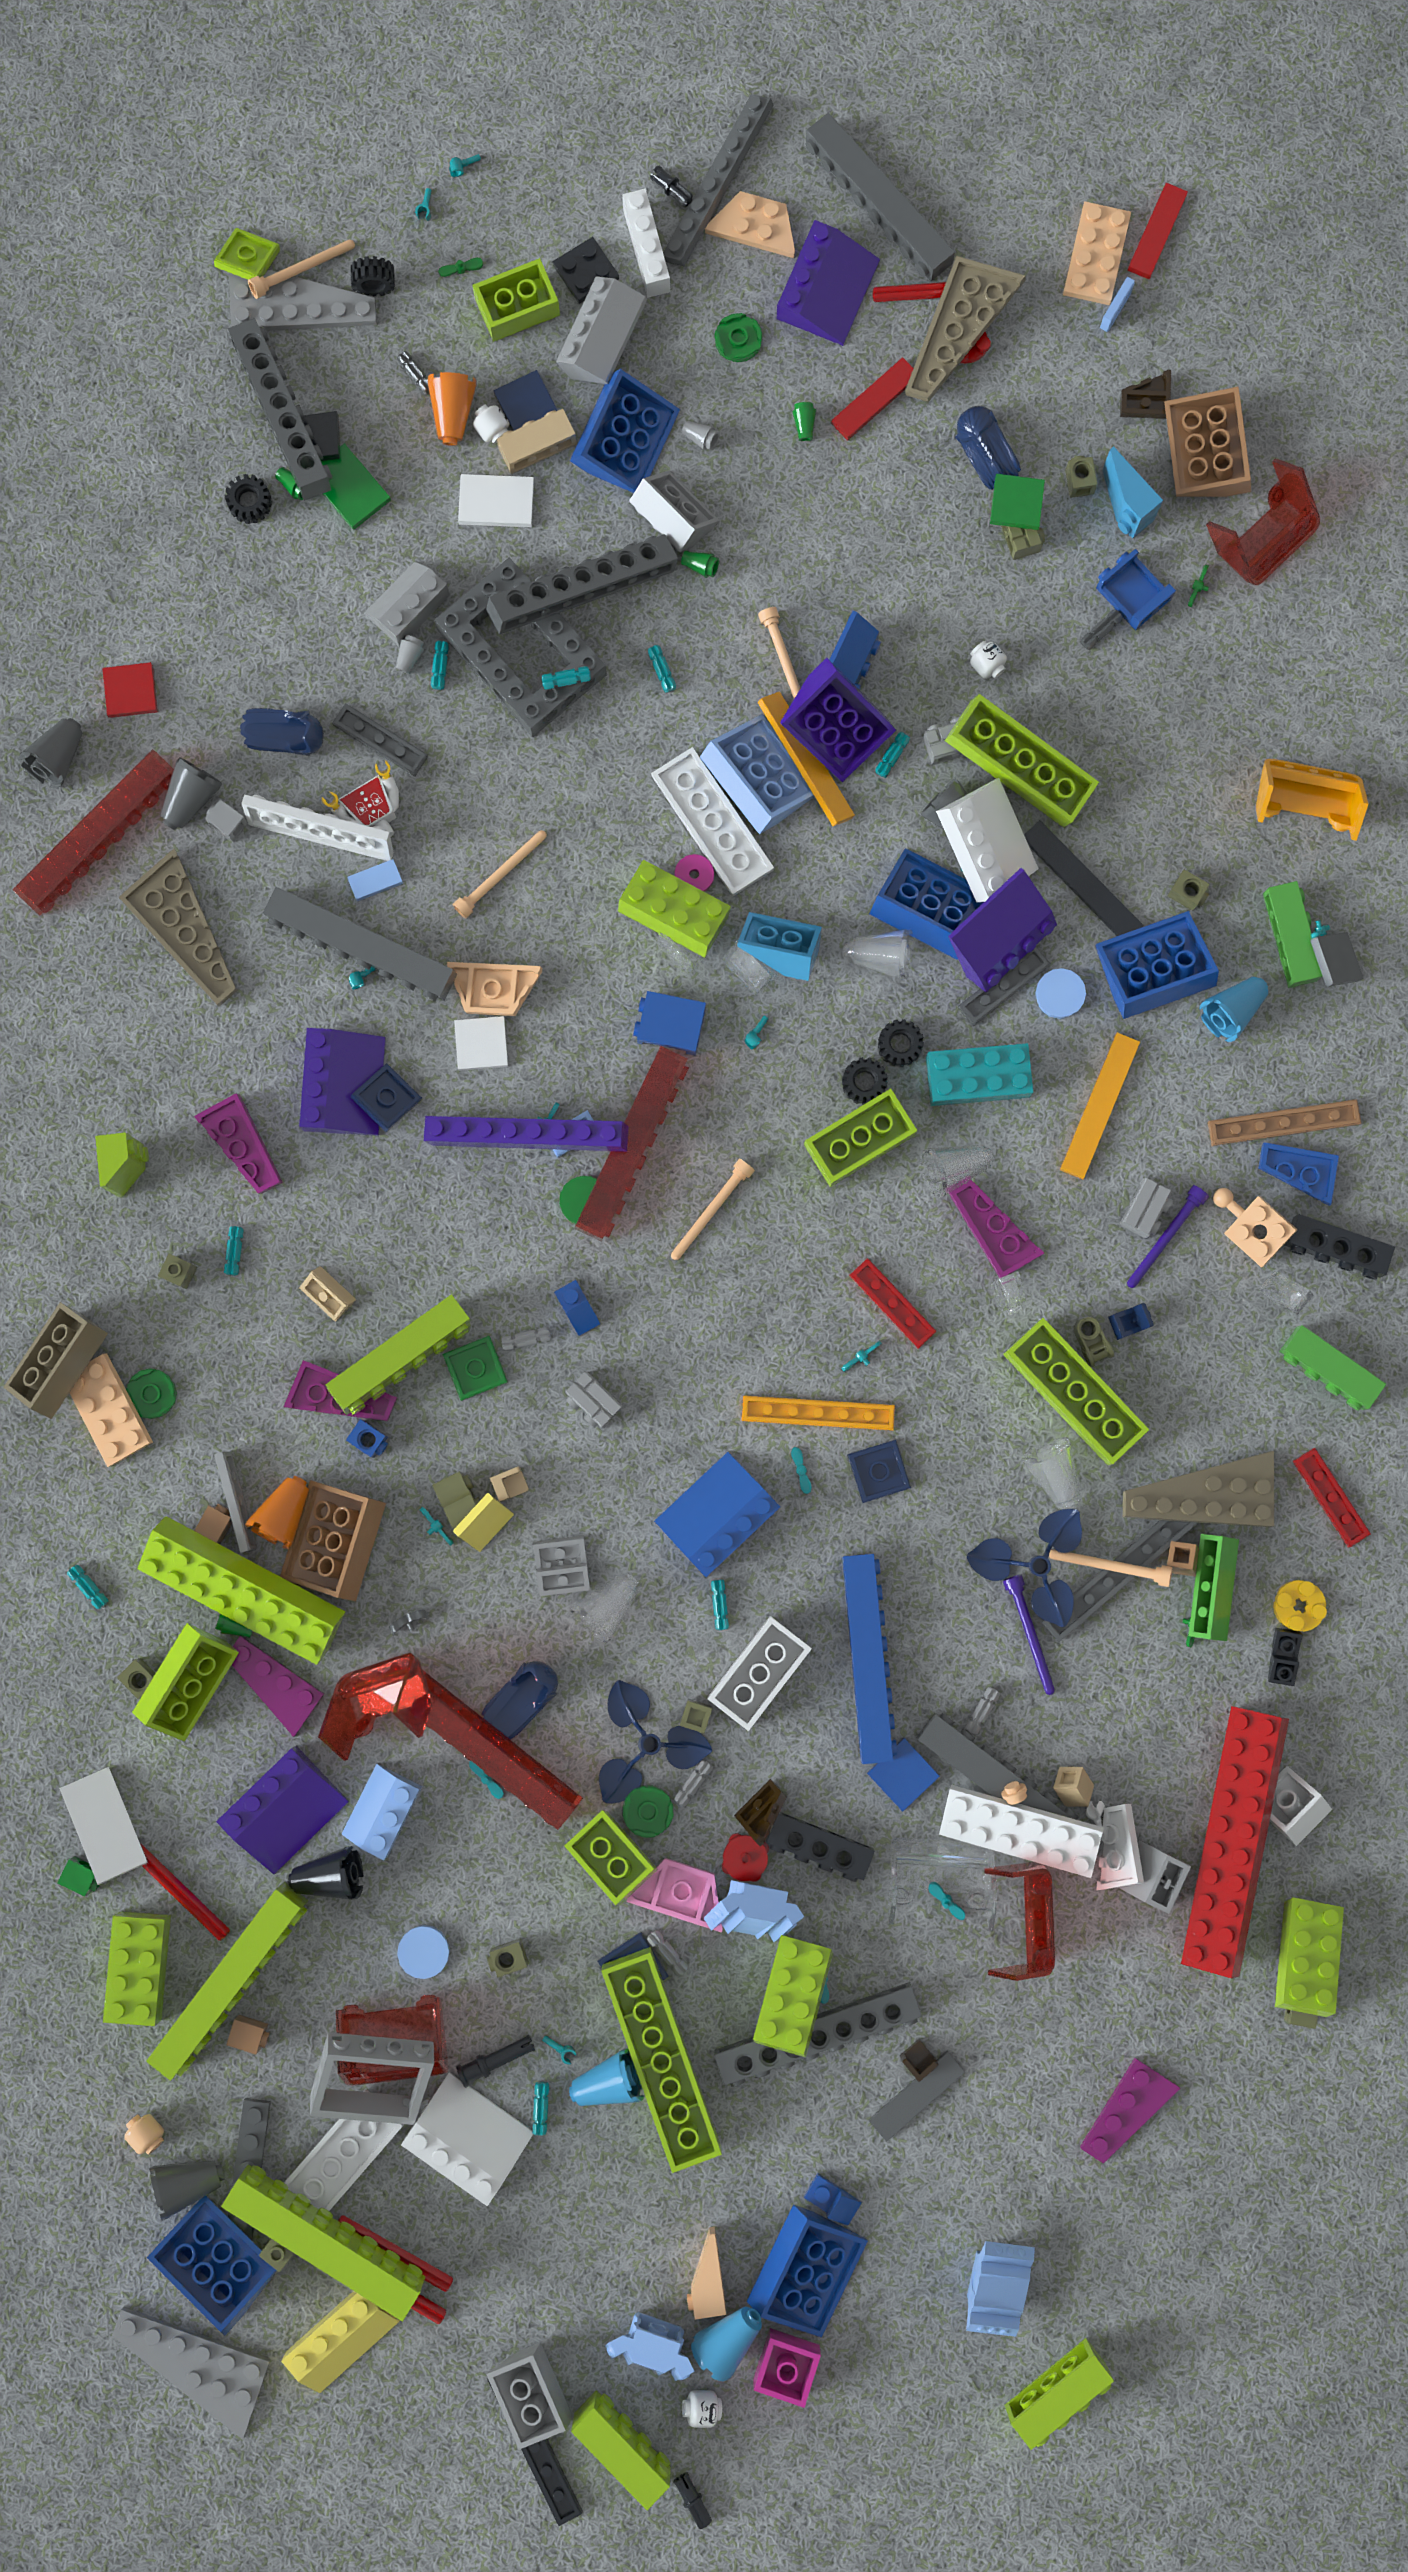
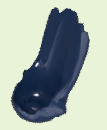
M973 406L965 410L957 421V434L955 438L961 443L983 484L989 490L994 489L996 474L1019 476L1021 471L1020 463L1000 429L993 411L985 406Z
M252 708L246 710V714L242 716L245 722L240 724V734L246 738L244 744L250 749L310 756V754L316 753L323 744V727L319 720L310 714V711L292 712L270 708Z
M540 1661L523 1662L516 1674L494 1695L481 1713L483 1715V1722H489L488 1730L490 1733L492 1732L494 1736L502 1734V1739L511 1740L517 1736L544 1706L557 1695L558 1677L556 1672L549 1665Z

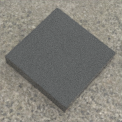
M1348 932L1319 936L1311 940L1326 987L1358 982L1364 979Z

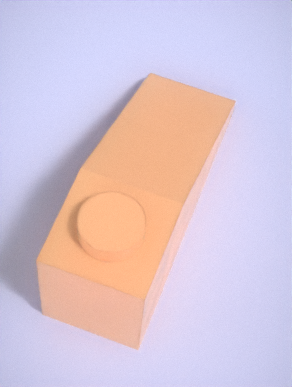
M715 2227L709 2228L691 2284V2294H687L688 2310H694L695 2319L726 2315Z

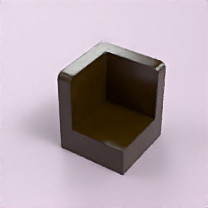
M920 2039L915 2041L900 2055L902 2063L918 2082L923 2080L939 2065L937 2059Z

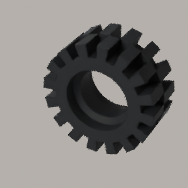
M366 256L364 260L358 258L357 261L352 262L350 272L351 287L354 292L364 293L366 296L371 294L374 297L377 294L385 296V293L390 294L394 290V265L389 260L385 261V258L382 257L377 259V256L369 259V256Z
M243 474L244 479L242 480L240 476L235 477L237 482L234 483L231 480L229 482L231 488L227 487L225 490L227 493L225 495L226 504L233 517L236 516L238 521L244 520L245 524H249L250 520H252L253 523H258L257 518L265 519L264 513L268 515L270 512L269 507H272L270 492L261 478L257 479L255 475L249 478L248 474ZM250 491L257 494L258 499L254 505L244 507L240 504V497L243 493Z
M898 1019L893 1020L891 1024L889 1022L882 1029L878 1039L879 1054L884 1057V1061L890 1062L892 1066L899 1065V1067L910 1065L913 1061H916L924 1046V1037L920 1033V1028L918 1026L915 1027L911 1021L910 1023L906 1022L905 1019H902V1021H898ZM903 1034L909 1038L910 1048L907 1051L897 1052L892 1048L891 1039L895 1035Z
M862 1057L857 1061H852L846 1067L843 1073L842 1085L843 1091L847 1094L849 1100L852 1099L854 1103H862L864 1105L885 1092L888 1076L885 1074V1068L879 1065L880 1062L877 1060L874 1062L872 1058L863 1059ZM862 1072H867L874 1078V1086L866 1091L860 1090L855 1084L856 1076Z

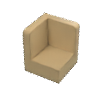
M519 1466L490 1478L499 1502L529 1490Z
M1059 1767L1053 1789L1064 1806L1088 1807L1094 1784L1083 1767Z

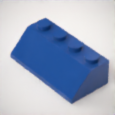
M852 611L829 660L860 690L861 685L858 683L862 676H867L871 663H869L871 655L876 656L881 642L878 641L879 631L858 612Z

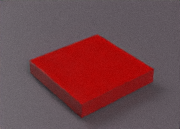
M151 662L102 668L106 711L109 718L158 712L154 669Z

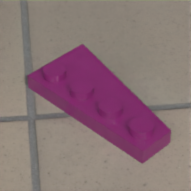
M236 1093L194 1116L208 1131L207 1133L223 1149L225 1155L234 1162L238 1170L258 1194H263L283 1183L240 1094Z
M972 1180L949 1192L950 1197L1000 1279L1044 1254Z
M303 1360L283 1406L290 1409L388 1422L398 1398L384 1393L376 1400H373L371 1397L364 1402L365 1407L355 1415L352 1413L346 1415L325 1385L339 1374Z
M239 1636L232 1646L239 1652L232 1666L290 1734L295 1737L324 1693L249 1640Z
M1134 2058L1080 2148L1104 2164L1181 2088L1142 2061Z

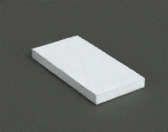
M109 1767L59 1788L98 1885L148 1863Z

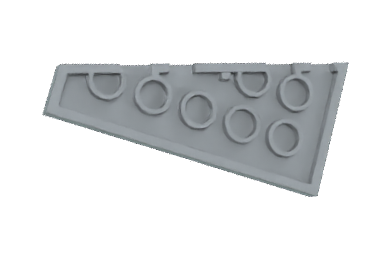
M267 270L263 277L266 278L277 272ZM229 273L231 327L253 318L256 319L259 327L264 326L265 331L377 325L376 300L374 297L293 276L269 287V291L266 292L265 296L256 299L249 288L247 279Z
M123 2307L112 2336L243 2440L271 2359Z

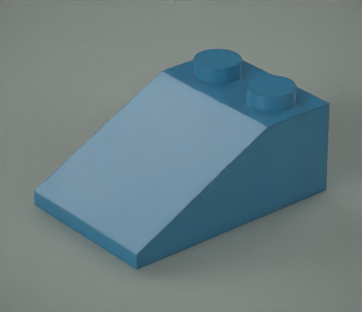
M1113 446L1108 453L1102 471L1118 527L1124 534H1129L1133 539L1155 520L1163 499Z
M749 912L737 947L784 976L809 981L820 948L822 927Z

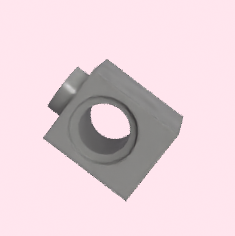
M221 799L217 804H212L206 813L205 820L208 824L232 842L235 841L248 824L244 816Z

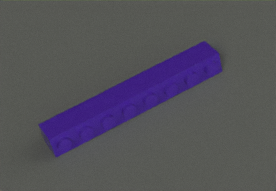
M425 1116L424 1141L432 1146L627 1152L629 1127L623 1121Z

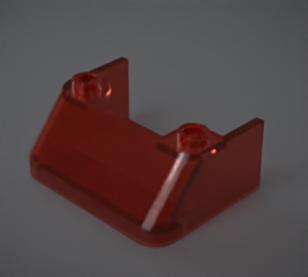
M1276 458L1272 463L1279 481L1268 493L1270 509L1239 538L1234 530L1211 521L1206 524L1218 555L1246 582L1253 585H1260L1316 532L1320 524V515L1304 469Z
M406 1653L342 1676L334 1689L318 1738L343 1761H346L349 1758L354 1740L370 1734L373 1730L375 1719L389 1713L395 1715L418 1738L422 1737L433 1701L420 1661L412 1653Z
M1028 1862L984 1868V1874L1011 1878L1024 1876L1027 1964L988 1970V1975L1014 1981L1050 1975L1055 1967L1052 1876L1048 1867L1040 1863Z

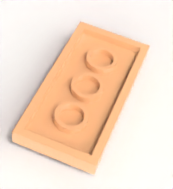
M1084 201L1063 295L1110 305L1131 211Z
M102 1354L91 1360L69 1393L107 1467H111L150 1445L153 1441L108 1354Z

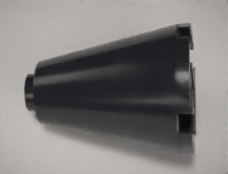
M348 1846L294 1867L288 1876L289 1887L296 1894L349 1900L358 1899L363 1891V1885L359 1886V1877H364L359 1852L357 1850L352 1851L353 1846Z

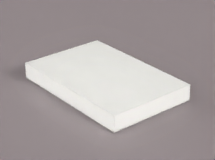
M461 474L459 525L532 527L534 477Z

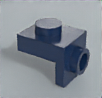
M1145 1303L1108 1316L1117 1340L1154 1326L1151 1314Z

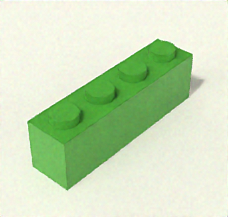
M1297 881L1269 887L1263 893L1288 988L1317 982L1323 976L1311 944V940L1314 939L1311 938V917L1308 911L1305 912L1303 889L1299 888Z
M1303 1325L1295 1328L1279 1351L1285 1355L1283 1359L1295 1367L1298 1364L1304 1368L1306 1376L1314 1381L1319 1379L1326 1384L1325 1388L1330 1393L1336 1396L1341 1394L1348 1399L1346 1403L1358 1411L1360 1409H1370L1386 1386V1383Z
M1201 1534L1188 1636L1227 1641L1239 1539Z

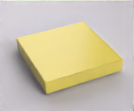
M487 1493L453 1532L481 1552L514 1514Z

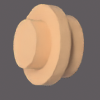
M1014 1781L1004 1787L1001 1795L1004 1800H1007L1008 1804H1018L1027 1798V1787L1023 1783Z

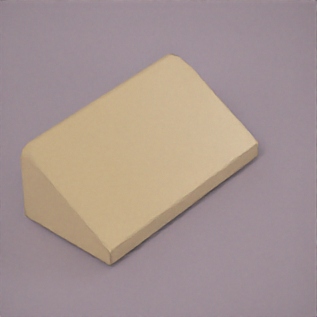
M321 1266L312 1270L299 1287L335 1322L356 1301Z

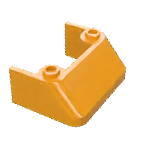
M1266 759L1260 779L1256 813L1257 820L1263 823L1264 817L1271 818L1274 815L1280 814L1281 810L1327 818L1333 829L1341 832L1349 830L1351 839L1357 841L1369 803L1363 780L1357 775L1278 759Z

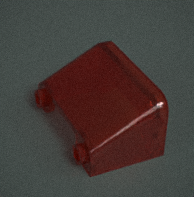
M424 1995L420 1997V2000L416 2002L414 2007L365 2013L364 2010L359 2009L358 2005H346L343 2009L336 2010V2033L434 2042V2066L430 2076L442 2075L448 2072V2056L440 1997ZM337 2061L338 2075L346 2085L352 2086L417 2078L420 2069L417 2067Z

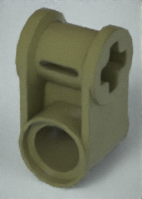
M1086 1317L1076 1321L1073 1329L1074 1334L1081 1346L1082 1354L1090 1367L1095 1366L1096 1362L1106 1357H1114L1112 1347L1096 1319ZM1084 1322H1088L1092 1326V1333L1089 1336L1084 1335L1081 1331V1326ZM1102 1349V1351H1100V1352H1098V1353H1096V1354H1093L1094 1352H1096V1351Z

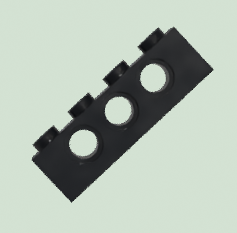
M1300 1214L1293 1217L1291 1224L1298 1230L1284 1244V1246L1290 1247V1252L1298 1255L1308 1253L1315 1256L1314 1260L1326 1264L1329 1261L1338 1263V1268L1353 1272V1269L1363 1272L1362 1276L1373 1280L1387 1275L1395 1246ZM1311 1234L1319 1238L1320 1243L1318 1247L1310 1243L1309 1238ZM1335 1242L1343 1246L1342 1255L1334 1251ZM1359 1250L1367 1254L1366 1263L1359 1260Z
M779 1812L766 1839L767 1843L771 1844L770 1849L781 1854H784L785 1850L794 1853V1858L801 1862L808 1863L809 1860L819 1863L818 1868L830 1873L834 1869L843 1872L842 1877L853 1882H857L858 1879L864 1881L875 1852L874 1848L782 1812ZM793 1832H798L803 1837L798 1845H792L788 1842V1837ZM818 1841L824 1842L827 1845L826 1851L822 1854H815L812 1851L814 1843ZM841 1851H847L851 1854L850 1860L845 1864H841L836 1860L837 1854Z

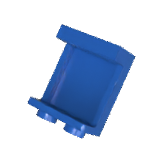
M1134 549L1130 554L1125 552L1116 561L1117 565L1114 568H1106L1099 575V583L1096 587L1135 631L1171 601L1176 592L1170 584L1164 587L1137 557L1139 554L1137 549Z
M647 991L646 998L641 997L638 1012L642 1013L641 1022L636 1021L633 1036L637 1037V1044H643L644 1042L683 1050L686 1051V1054L696 1056L706 1003Z

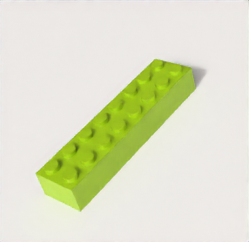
M167 1516L152 1530L137 1568L318 1665L329 1650L346 1612Z
M286 1882L275 1889L146 2060L148 2064L170 2081L176 2075L181 2077L196 2060L193 2054L198 2055L212 2038L209 2033L214 2034L227 2019L226 2010L230 2012L244 1996L241 1990L244 1989L246 1991L260 1975L257 1969H263L275 1955L274 1946L278 1948L290 1935L292 1930L289 1929V1926H295L306 1914L308 1909L305 1908V1905L308 1903V1899L301 1894H296Z
M651 1947L603 1964L601 1972L672 2173L722 2155L720 2141Z
M247 2165L221 2207L403 2322L420 2294L426 2277L422 2275V2271L413 2264L407 2265L400 2261V2257L391 2250L384 2251L377 2246V2242L371 2237H362L355 2232V2228L349 2223H340L332 2218V2213L327 2209L316 2208L310 2204L311 2201L306 2196L299 2193L297 2195L288 2190V2186L284 2182L277 2179L274 2181L267 2177L266 2172L262 2168L255 2165Z

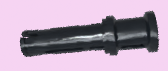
M528 2034L526 2037L485 2057L479 2054L474 2061L463 2066L457 2065L456 2069L463 2086L467 2088L472 2081L483 2076L485 2078L489 2077L492 2070L535 2051L534 2044L523 2048V2045L532 2042L530 2035Z

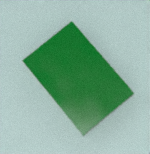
M345 443L340 446V459L321 461L322 465H328L333 478L329 480L331 491L325 492L323 495L353 530L391 501L390 496Z

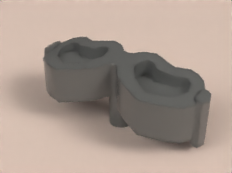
M425 1609L415 1611L393 1622L389 1629L394 1637L395 1633L406 1624L409 1630L412 1631L414 1630L412 1621L423 1618L429 1619Z

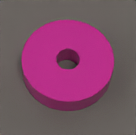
M696 854L688 855L682 858L676 865L675 877L706 892L713 884L714 869L710 861L705 857ZM693 871L699 874L695 879L690 877V873Z

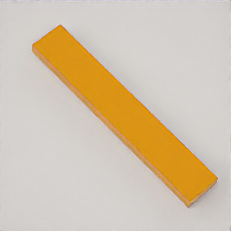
M780 691L761 698L758 701L759 706L832 826L834 827L851 820L855 814L827 768L780 723L789 708Z
M1118 1032L1115 1034L1061 1165V1171L1082 1180L1084 1179L1140 1041Z
M743 1396L742 1421L893 1431L895 1405Z

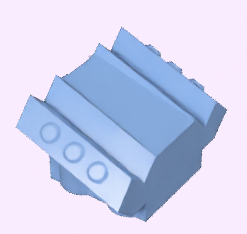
M731 1880L727 1897L721 1900L704 1917V1920L711 1931L722 1924L727 1934L732 1931L755 1935L758 1940L768 1933L773 1942H775L781 1935H787L788 1932L797 1926V1923L804 1918V1915L796 1904L786 1903L787 1891Z
M986 2241L982 2250L976 2251L967 2293L968 2317L966 2331L1016 2337L1030 2282L1035 2247Z
M640 2312L635 2313L628 2334L622 2335L605 2345L611 2359L623 2354L628 2365L633 2363L654 2370L658 2376L670 2370L674 2380L677 2381L683 2380L695 2372L688 2357L680 2353L684 2342V2330L681 2326Z

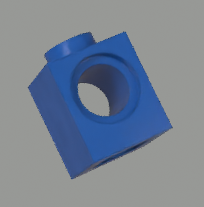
M362 1419L358 1421L346 1441L372 1458L376 1455L381 1456L388 1446V1443L385 1442L388 1436ZM368 1433H373L376 1439L371 1447H366L363 1443V1438Z

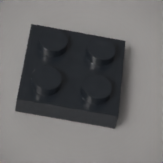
M594 237L589 238L552 261L553 267L578 304L585 301L595 277L619 280L618 272Z

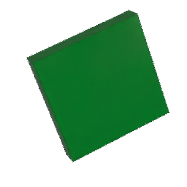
M996 474L990 524L1039 530L1045 480Z
M490 1335L443 1354L461 1401L508 1383Z

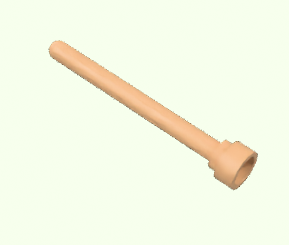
M349 239L266 278L255 276L248 280L249 288L256 299L263 297L269 291V287L354 249L355 243Z
M769 607L759 612L758 616L761 624L769 629L792 695L795 698L801 688L778 628L779 613L776 607Z
M543 830L538 831L468 897H459L452 904L456 911L463 918H468L473 913L474 904L547 837L546 832Z
M739 1158L734 1164V1170L732 1171L734 1174L671 1253L673 1260L681 1258L741 1180L744 1181L746 1177L749 1179L755 1170L745 1161Z
M1052 1549L1049 1553V1557L1053 1560L1154 1579V1582H1157L1159 1586H1170L1173 1569L1170 1566L1162 1565V1567L1153 1569L1071 1552L1061 1553L1055 1549Z

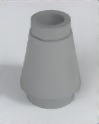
M686 421L682 428V435L686 436L704 451L714 450L719 441L720 433L716 431L715 427Z
M406 635L404 639H401L395 668L409 674L424 651L422 648L424 642L410 635Z

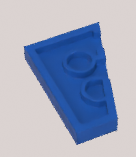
M1264 1142L1261 1148L1258 1169L1329 1206L1332 1204L1339 1155Z

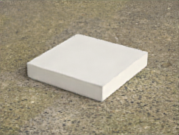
M504 1016L454 1020L459 1071L508 1067Z

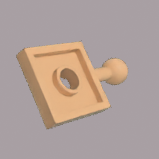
M1219 1188L1213 1195L1214 1203L1221 1208L1227 1207L1238 1217L1224 1234L1261 1268L1264 1267L1298 1229L1261 1196H1258L1244 1210L1233 1200V1193L1229 1189ZM1259 1224L1267 1228V1236L1264 1239H1259L1254 1234V1229Z

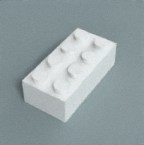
M769 1616L709 1694L708 1700L749 1731L812 1648L773 1617Z

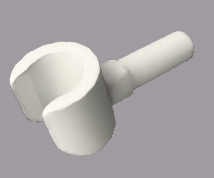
M1090 1801L1086 1810L1087 1817L1094 1820L1095 1825L1102 1827L1101 1815L1105 1808L1102 1801L1098 1802L1096 1808L1093 1806L1092 1801Z

